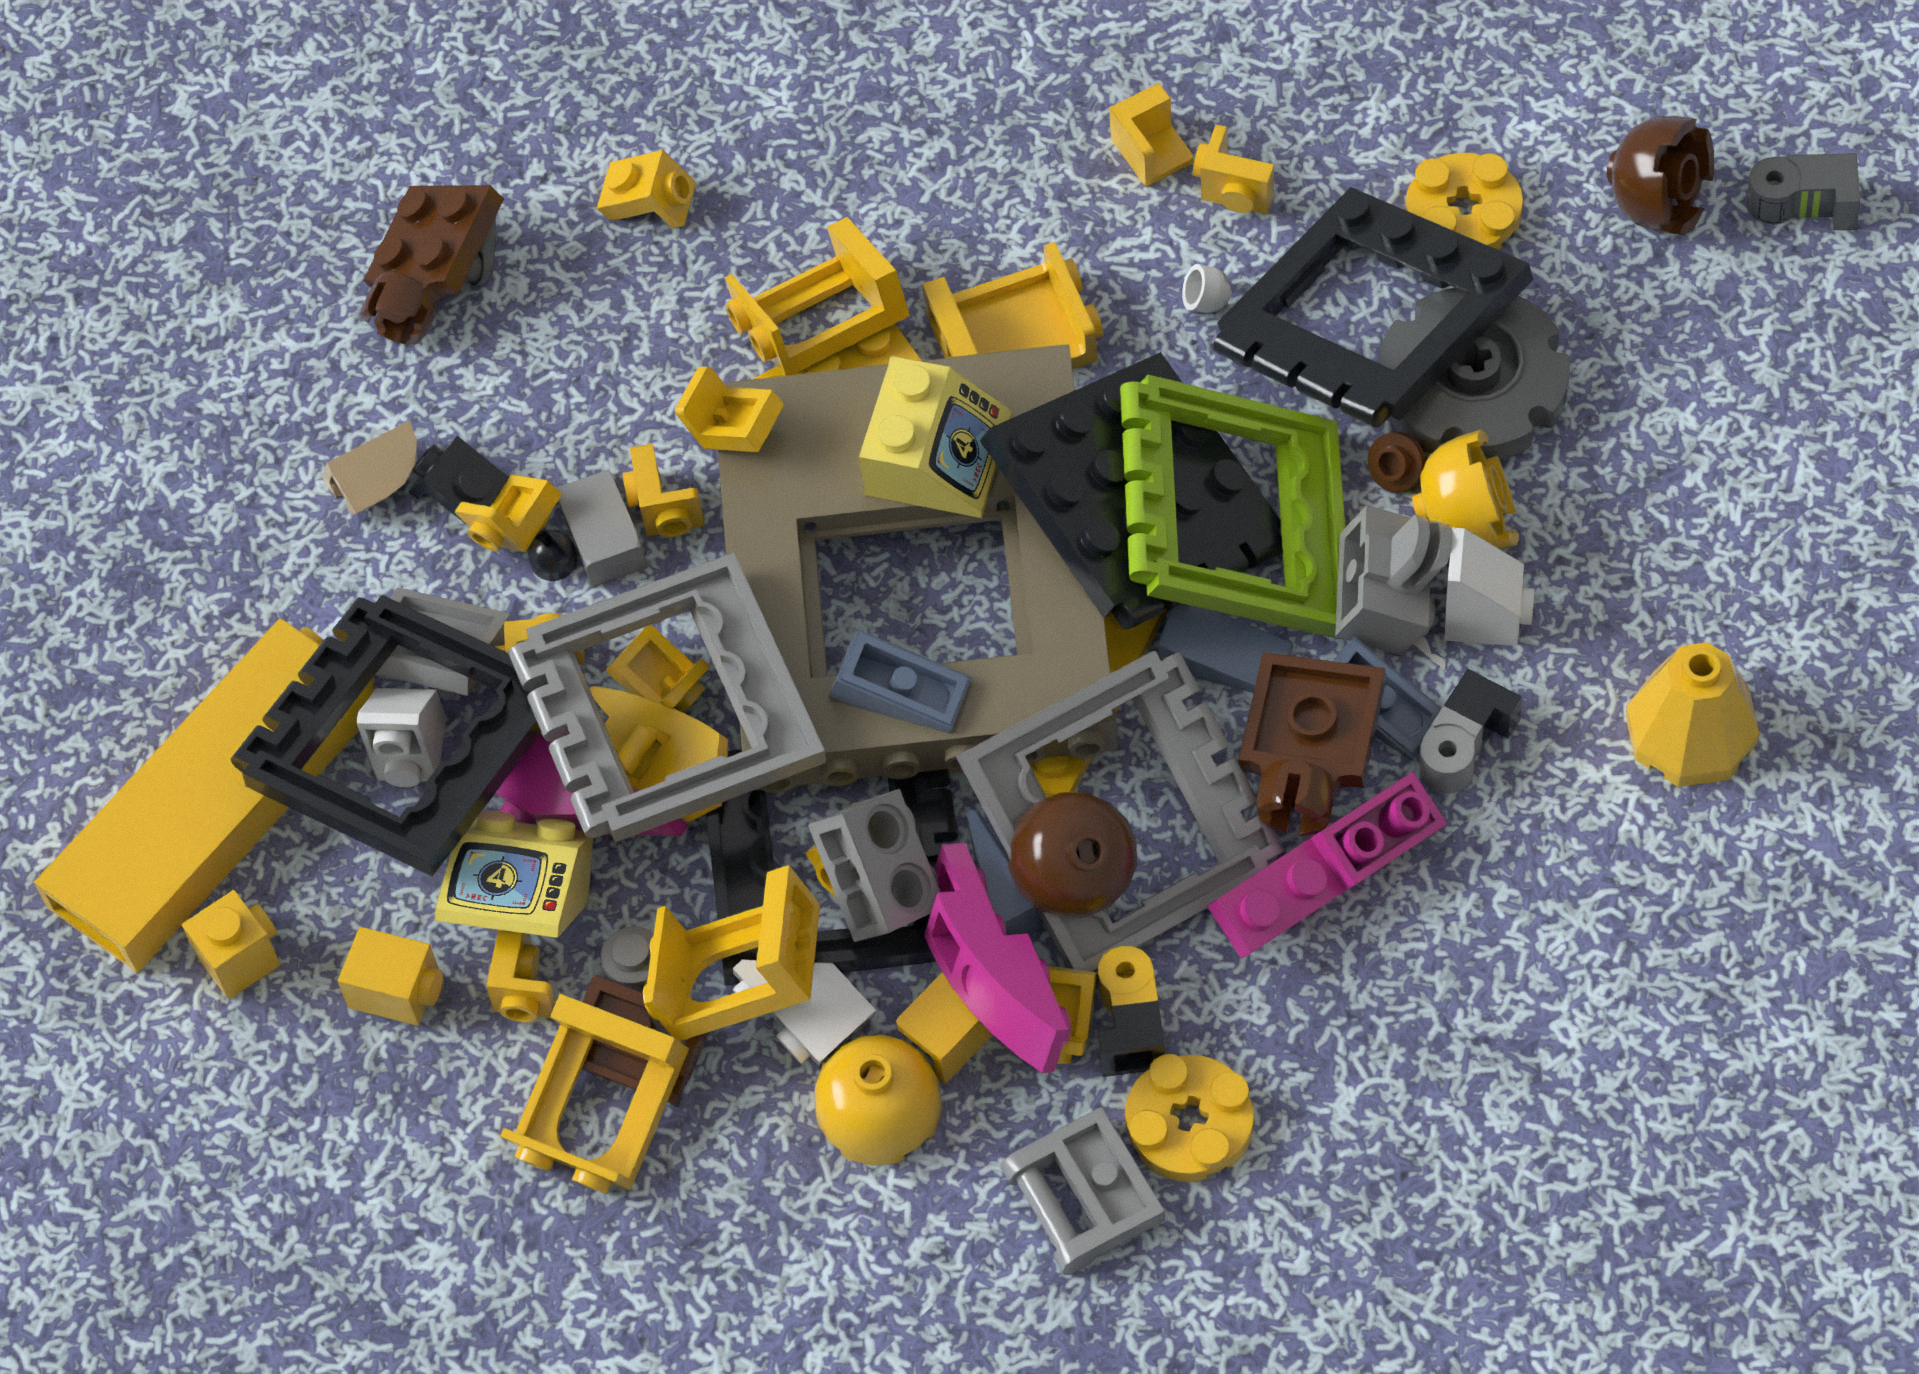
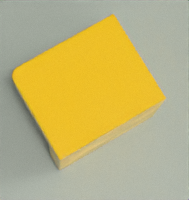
M1160 83L1109 107L1111 140L1145 187L1193 163L1192 152L1172 127L1171 98Z
M943 972L896 1020L897 1029L932 1057L935 1074L944 1084L993 1035L968 1009L952 988Z

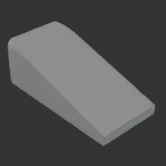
M610 469L556 487L562 494L558 503L591 587L648 568L644 549Z

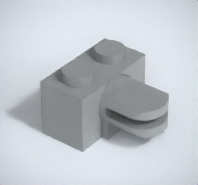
M1366 505L1340 533L1335 637L1350 641L1355 636L1366 646L1401 656L1420 636H1425L1429 632L1435 616V604L1430 601V583L1448 562L1452 545L1450 526L1438 521L1429 523L1427 518L1413 515L1409 518Z

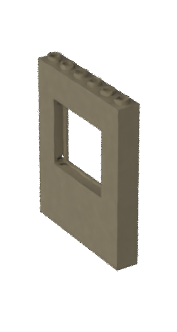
M1069 344L922 360V362L951 367L1012 410L1013 417L1075 390ZM888 364L724 383L727 387L770 389L784 403V407L759 452L718 450L726 555L735 553L826 755V763L755 790L781 793L789 791L798 785L825 783L831 786H844L861 778L886 776L892 779H906L915 776L919 772L942 769L964 772L956 758L957 755L1110 674L1103 616L998 467L982 518L866 496L864 494L859 455ZM1003 500L1008 501L1010 509L998 510L997 503ZM1002 520L1017 655L939 663L972 677L951 732L946 733L854 707L829 697L837 675L827 676L815 541ZM814 522L817 531L805 532V523ZM1115 708L1111 709L1112 715L1056 744L1055 740L1040 747L1039 750L1027 754L1025 757L1029 765L1047 757L1072 755L1076 758L1086 759L1099 756L1105 751L1118 750ZM740 724L742 752L752 748Z

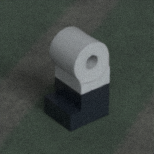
M1467 669L1422 740L1420 772L1424 783L1433 791L1443 794L1456 793L1467 787L1474 775L1475 759L1493 731L1509 739L1520 722L1522 696Z

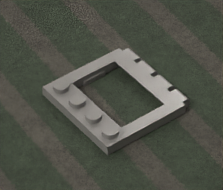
M734 552L527 628L528 640L514 645L508 652L523 689L531 691L527 699L546 741H553L548 749L565 789L568 792H574L570 797V801L587 838H596L611 833L614 842H618L826 763L823 745ZM690 610L752 749L728 758L721 755L665 776L664 782L634 793L574 653Z
M1152 651L956 756L1009 859H1011V841L1016 831L1014 830L1016 822L1034 803L1047 798L1025 756L1039 750L1040 747L1055 740L1056 744L1112 715L1111 709L1133 699L1219 864L1212 866L1199 875L1193 873L1140 902L1141 907L1121 916L1113 922L1106 909L1085 918H1060L1048 912L1044 913L1037 910L1067 968L1085 971L1096 970L1103 955L1112 948L1122 945L1137 947L1208 908L1207 905L1268 866L1267 860L1284 851L1274 829L1264 824L1258 814L1246 821L1244 820L1240 811L1256 803L1257 797L1236 757L1234 756L1215 765L1211 755L1228 747L1229 744L1207 702L1204 701L1186 710L1182 700L1198 692L1200 689L1180 651L1163 660H1160L1156 651Z

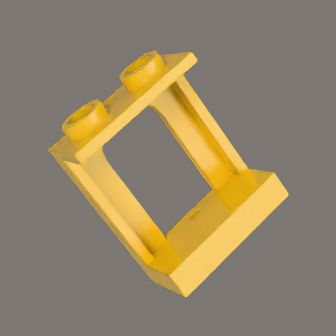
M848 217L827 226L836 254L835 257L753 298L733 274L724 277L732 299L725 303V308L734 328L740 335L748 332L750 341L759 358L763 362L771 359L784 376L793 375L910 316L897 271ZM851 286H854L872 306V308L797 344L784 345L780 330L776 326L783 320Z
M789 865L767 872L763 906L685 930L666 905L657 908L654 936L651 938L649 945L651 957L647 984L643 989V1000L649 1015L654 1020H659L672 1037L682 1041L810 1000L820 903ZM758 947L756 969L768 983L712 1001L698 1002L692 1000L691 991L694 982L705 968L722 958Z
M559 994L550 1018L560 1024L516 1131L503 1128L500 1137L518 1146L514 1158L550 1172L554 1161L576 1169L571 1180L606 1195L611 1184L630 1191L689 1048L672 1036ZM595 1039L648 1060V1063L615 1142L599 1158L585 1160L565 1151L560 1143L558 1130L561 1117Z

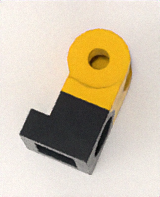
M1122 945L1112 948L1105 953L1098 965L1100 998L1103 1006L1112 1013L1114 1028L1098 1030L1103 1077L1146 1072L1149 1070L1153 1060L1161 1055H1165V1044L1152 962L1143 950L1134 946Z

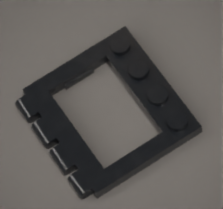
M1350 187L1217 322L1220 333L1214 340L1213 350L1215 353L1245 367L1252 366L1254 371L1290 388L1296 386L1297 391L1335 409L1340 407L1343 413L1373 427H1380L1389 417L1400 420L1534 279L1529 263ZM1344 246L1352 250L1364 247L1375 252L1378 261L1396 269L1407 266L1419 271L1422 280L1441 289L1453 286L1466 293V296L1395 370L1276 317L1284 307L1289 308L1326 270L1325 266Z
M381 595L375 603L358 597L332 629L337 639L326 637L298 672V677L304 684L291 681L263 716L262 720L269 729L257 725L233 754L230 761L235 768L242 772L246 787L433 877L541 733L527 699L531 691L523 689L507 652L384 595ZM398 645L496 690L497 698L486 713L476 716L462 734L463 743L449 761H442L427 780L428 789L414 807H407L400 817L372 804L371 798L321 774L315 777L301 770Z
M742 749L728 751L727 758L741 753ZM949 770L919 772L915 776L906 779L887 777L889 792L900 789L906 806L911 810L915 819L916 832L928 862L934 869L941 845L953 844L942 842L955 841L958 838L952 791L940 788L947 787L950 784ZM753 790L722 802V806L706 813L717 920L763 906L767 872L774 870L766 794L763 790ZM930 914L890 933L854 942L849 928L818 931L814 962L833 963L841 973L936 962L924 937ZM758 947L722 958L725 986L740 983L733 974V968L741 960H757Z

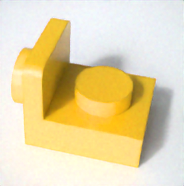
M498 930L486 984L493 1011L500 1012L503 1017L522 1023L534 1022L537 1016L550 1018L556 1004L551 984L536 980L540 950L538 945H532L529 934Z

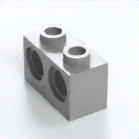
M900 789L865 799L808 824L854 942L890 933L931 914L936 895L940 893L938 877L928 862L915 829L914 816L906 806Z

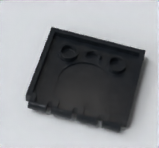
M1161 352L989 428L980 440L1101 615L1105 618L1113 614L1119 624L1125 629H1131L1161 614L1163 610H1169L1182 604L1147 596V585L1133 582L1129 577L1128 537L1133 534L1127 531L1125 485L1130 481H1127L1124 476L1122 434L1127 429L1122 426L1120 387L1127 382H1141L1148 374L1183 383ZM1171 420L1179 562L1210 570H1215L1219 567L1244 573L1247 569H1253L1283 554L1282 536L1277 531L1281 527L1280 518L1218 431Z

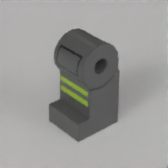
M1857 153L1787 155L1762 159L1750 171L1747 196L1749 212L1755 219L1766 224H1781L1792 217H1832L1833 230H1857L1860 208Z

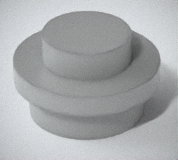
M626 927L614 932L605 941L601 950V963L605 974L611 981L626 987H638L647 984L651 957L649 945L654 933L642 927Z

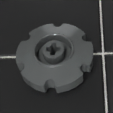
M1450 288L1435 292L1418 300L1415 304L1414 321L1404 322L1395 320L1390 326L1381 345L1379 364L1395 370L1466 296V293L1457 288ZM1518 296L1400 420L1389 417V420L1399 432L1409 434L1415 438L1422 449L1430 454L1440 445L1458 436L1480 429L1488 435V444L1481 446L1486 459L1498 455L1501 460L1525 451L1532 446L1534 427L1544 426L1552 428L1558 421L1567 400L1570 360L1567 354L1555 352L1558 349L1559 329L1540 308Z

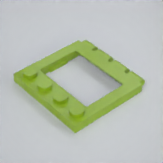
M1149 374L1141 382L1132 381L1121 385L1122 426L1127 429L1122 434L1124 476L1127 481H1130L1125 485L1127 531L1133 534L1128 537L1130 580L1147 585V596L1341 639L1335 637L1339 537L1346 527L1338 421ZM1171 420L1276 445L1285 587L1271 584V579L1219 567L1215 570H1210L1179 562Z

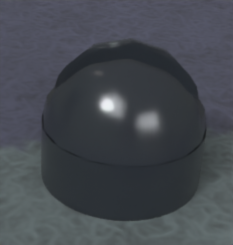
M544 530L534 538L529 547L528 557L535 575L543 580L558 581L566 578L574 571L578 557L577 552H575V545L570 537L560 530ZM553 545L564 557L557 561L547 548L548 546Z

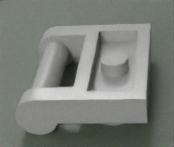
M1102 1107L1015 1151L1001 1163V1169L1011 1185H1019L1057 1249L1053 1257L1064 1275H1070L1090 1265L1101 1254L1165 1221V1210ZM1054 1162L1058 1165L1094 1226L1080 1235L1076 1233L1041 1174V1170Z

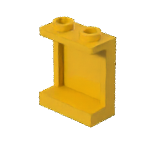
M1052 242L1043 245L1044 262L1042 264L954 294L951 293L945 277L923 283L926 316L944 357L949 358L1069 344L1072 370L1098 361L1096 339L1103 337V328L1095 306L1092 303L1084 306L1078 293L1083 291V286L1074 260L1072 258L1063 260L1056 243Z

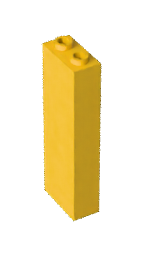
M279 618L34 881L46 907L138 974L181 927V924L191 916L289 808L246 787L242 772L234 767L230 758L257 725L269 729L262 720L263 716L291 681L304 684L299 679L298 672L320 646L323 639L307 627L297 630ZM374 677L301 770L317 777L359 732L356 724L358 712L374 692Z

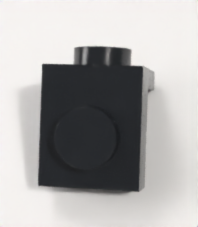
M456 436L443 448H439L433 443L425 451L412 469L419 478L408 492L416 499L425 493L429 494L465 523L455 514L459 504L467 502L490 507L509 477L459 436Z

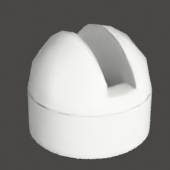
M1200 264L1193 265L1187 272L1183 284L1182 298L1185 308L1190 311L1212 313L1218 312L1228 304L1232 290L1226 274L1215 267Z

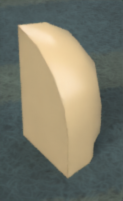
M410 420L327 462L322 478L336 499L342 495L348 503V512L351 515L357 514L388 498L406 483L415 466L417 440Z

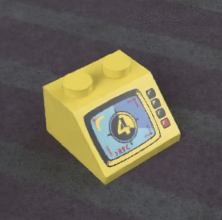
M891 356L859 455L864 494L866 496L982 518L998 466L980 440L989 428L1013 418L1012 410L951 367Z
M481 812L450 854L435 908V921L558 938L588 904L593 838H587L584 831L575 830V824L567 820L544 819L539 821L538 825L514 822L515 816L507 812Z

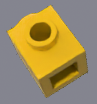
M232 890L181 924L195 955L228 1000L281 966L270 941L272 937L278 934L273 923L258 903L248 908L235 890Z
M359 926L337 982L349 1009L419 1026L426 1006H434L439 998L443 984V972L439 970L430 944Z

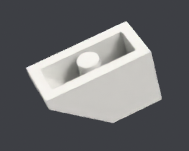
M1452 527L1444 641L1518 646L1519 625H1532L1534 588H1522L1524 564L1465 528Z

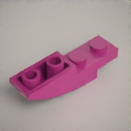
M1411 772L1207 905L1240 958L1243 959L1447 825V822L1414 772Z
M966 843L942 844L934 868L938 877L940 893L936 895L924 937L948 982L977 1019L1013 1053L1041 1073L1054 1072L1063 1045L1069 1042L1071 1025L1067 1010L1063 1006L1058 1005L1050 986L1048 965L1043 958H1038L1028 933L1006 935L1005 922L999 913L995 914L988 898L984 872L980 867H975Z

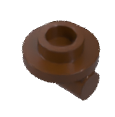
M1390 432L1380 436L1373 442L1368 453V469L1373 480L1381 488L1391 492H1402L1413 488L1418 483L1421 484L1420 475L1427 459L1422 447L1415 438L1403 432Z

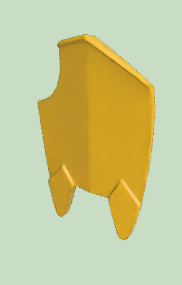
M600 686L589 688L595 702L609 716L605 726L631 786L638 791L664 782L665 776L721 755L727 758L728 739L705 723L679 710L670 709L659 702L635 694ZM722 802L681 817V819L689 823L722 806Z

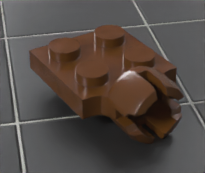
M491 185L409 186L406 194L398 204L394 219L383 241L377 247L374 259L363 279L371 287L362 305L361 315L363 321L369 323L371 317L376 316L378 313L374 322L377 327V334L400 344L406 345L407 341L413 345L418 344L425 337L438 311V301L446 295H458L504 198Z
M1263 652L1240 750L1239 765L1243 772H1250L1261 776L1256 803L1259 818L1264 824L1287 834L1293 808L1295 807V811L1303 814L1298 833L1299 836L1317 834L1328 825L1335 794L1341 788H1364L1386 684L1385 668Z

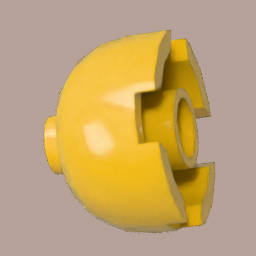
M1480 429L1458 436L1440 445L1428 457L1420 475L1422 492L1412 496L1415 514L1427 518L1429 523L1438 521L1448 524L1451 531L1452 527L1465 528L1498 549L1503 550L1518 544L1519 533L1516 529L1506 530L1503 513L1514 514L1516 511L1509 484L1498 455L1486 459L1481 448L1482 445L1488 444V435Z
M884 1034L858 1037L838 1047L822 1065L815 1085V1110L820 1130L825 1134L827 1140L840 1150L841 1155L845 1158L870 1166L895 1164L904 1160V1155L918 1149L927 1138L930 1140L934 1136L942 1115L939 1079L924 1053L906 1040Z

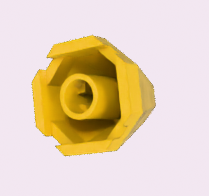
M1708 642L1679 647L1653 671L1626 706L1625 717L1635 761L1650 769L1651 765L1663 772L1664 779L1677 787L1730 780L1746 754L1749 755L1758 744L1760 732L1749 687L1731 657Z

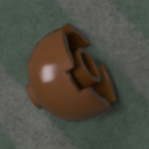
M1678 116L1651 118L1633 127L1619 144L1618 149L1611 154L1607 165L1608 181L1612 185L1614 197L1620 209L1636 225L1663 233L1678 235L1688 233L1697 225L1705 208L1695 207L1693 203L1701 189L1702 180L1713 181L1714 147L1711 133L1706 128H1698L1695 125L1697 119ZM1672 199H1676L1678 205L1673 206Z
M1086 792L1058 793L1034 803L1016 822L1014 827L1016 831L1011 841V859L1008 860V869L1018 892L1036 910L1044 913L1048 912L1060 918H1085L1111 907L1128 889L1137 867V841L1127 818L1110 802Z

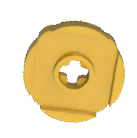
M1454 153L1436 159H1426L1419 163L1415 169V177L1410 183L1406 194V211L1497 250L1502 248V243L1510 238L1513 232L1514 234L1516 233L1521 223L1523 205L1521 188L1516 178L1508 171L1507 163L1501 156L1493 153L1482 155ZM1458 198H1469L1470 201L1477 203L1472 206L1471 214L1462 215L1458 207H1449L1448 205L1456 202Z
M1165 1054L1153 1060L1149 1070L1140 1075L1132 1086L1126 1101L1125 1125L1133 1148L1139 1153V1158L1147 1168L1171 1180L1196 1182L1208 1179L1209 1174L1219 1172L1226 1166L1229 1169L1242 1158L1248 1149L1253 1135L1254 1109L1249 1096L1247 1081L1225 1064L1200 1055L1177 1056L1175 1054ZM1187 1105L1198 1106L1200 1115L1208 1118L1206 1123H1194L1190 1131L1179 1129V1118L1173 1115V1113L1177 1109H1185Z

